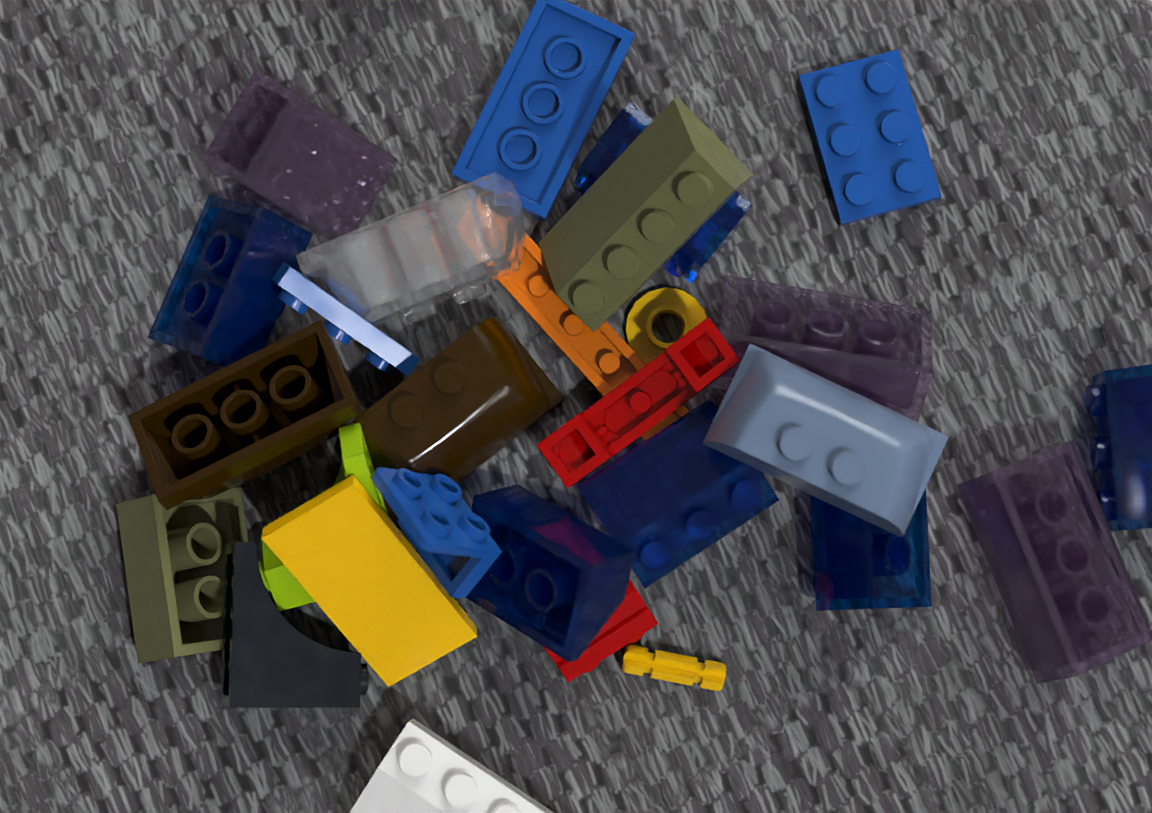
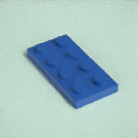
M537 0L451 173L452 178L485 194L489 192L493 198L546 222L635 40V33L565 0Z

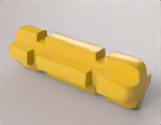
M636 645L626 646L622 660V670L625 673L638 676L648 673L651 674L650 678L689 686H693V683H698L700 688L714 691L722 690L727 670L726 665L721 662L705 659L704 663L698 662L696 657L655 650V653L648 652V648Z

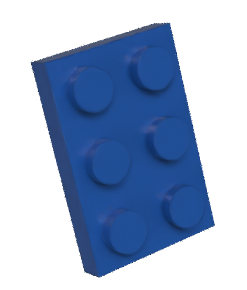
M899 49L799 75L797 81L839 226L936 201L942 197Z

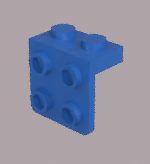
M378 467L372 474L371 480L399 518L397 523L449 596L453 598H466L502 553L489 534L490 528L480 516L472 512L461 497V488L448 476L443 474L417 473L405 468L397 470Z

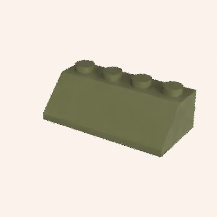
M675 97L539 241L556 295L593 333L614 316L754 175L678 97Z

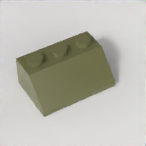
M241 487L232 488L209 499L187 500L169 510H166L158 502L156 494L116 504L138 663L221 651L223 645L225 543L248 542Z

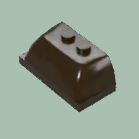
M491 317L465 332L349 425L361 424L375 471L378 467L397 470L405 468L412 472L423 474H443L459 484L562 403L565 398L500 317ZM339 436L336 440L334 448L342 456ZM383 497L390 519L401 530L402 528L397 523L399 518Z
M322 319L128 415L158 502L166 510H169L187 500L209 499L282 466L338 435L340 427L346 426L350 419L364 413L332 336Z

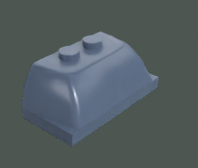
M749 344L702 444L902 537L949 436L755 345Z

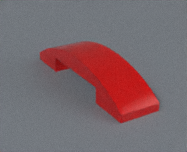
M709 317L667 347L666 351L583 413L577 414L536 445L567 488L576 484L640 438L741 361Z

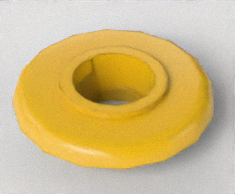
M664 287L647 292L635 302L627 317L626 334L629 346L646 364L650 363L674 343L661 342L653 335L652 324L658 315L670 313L681 320L683 330L680 338L707 318L705 310L695 297L681 289Z

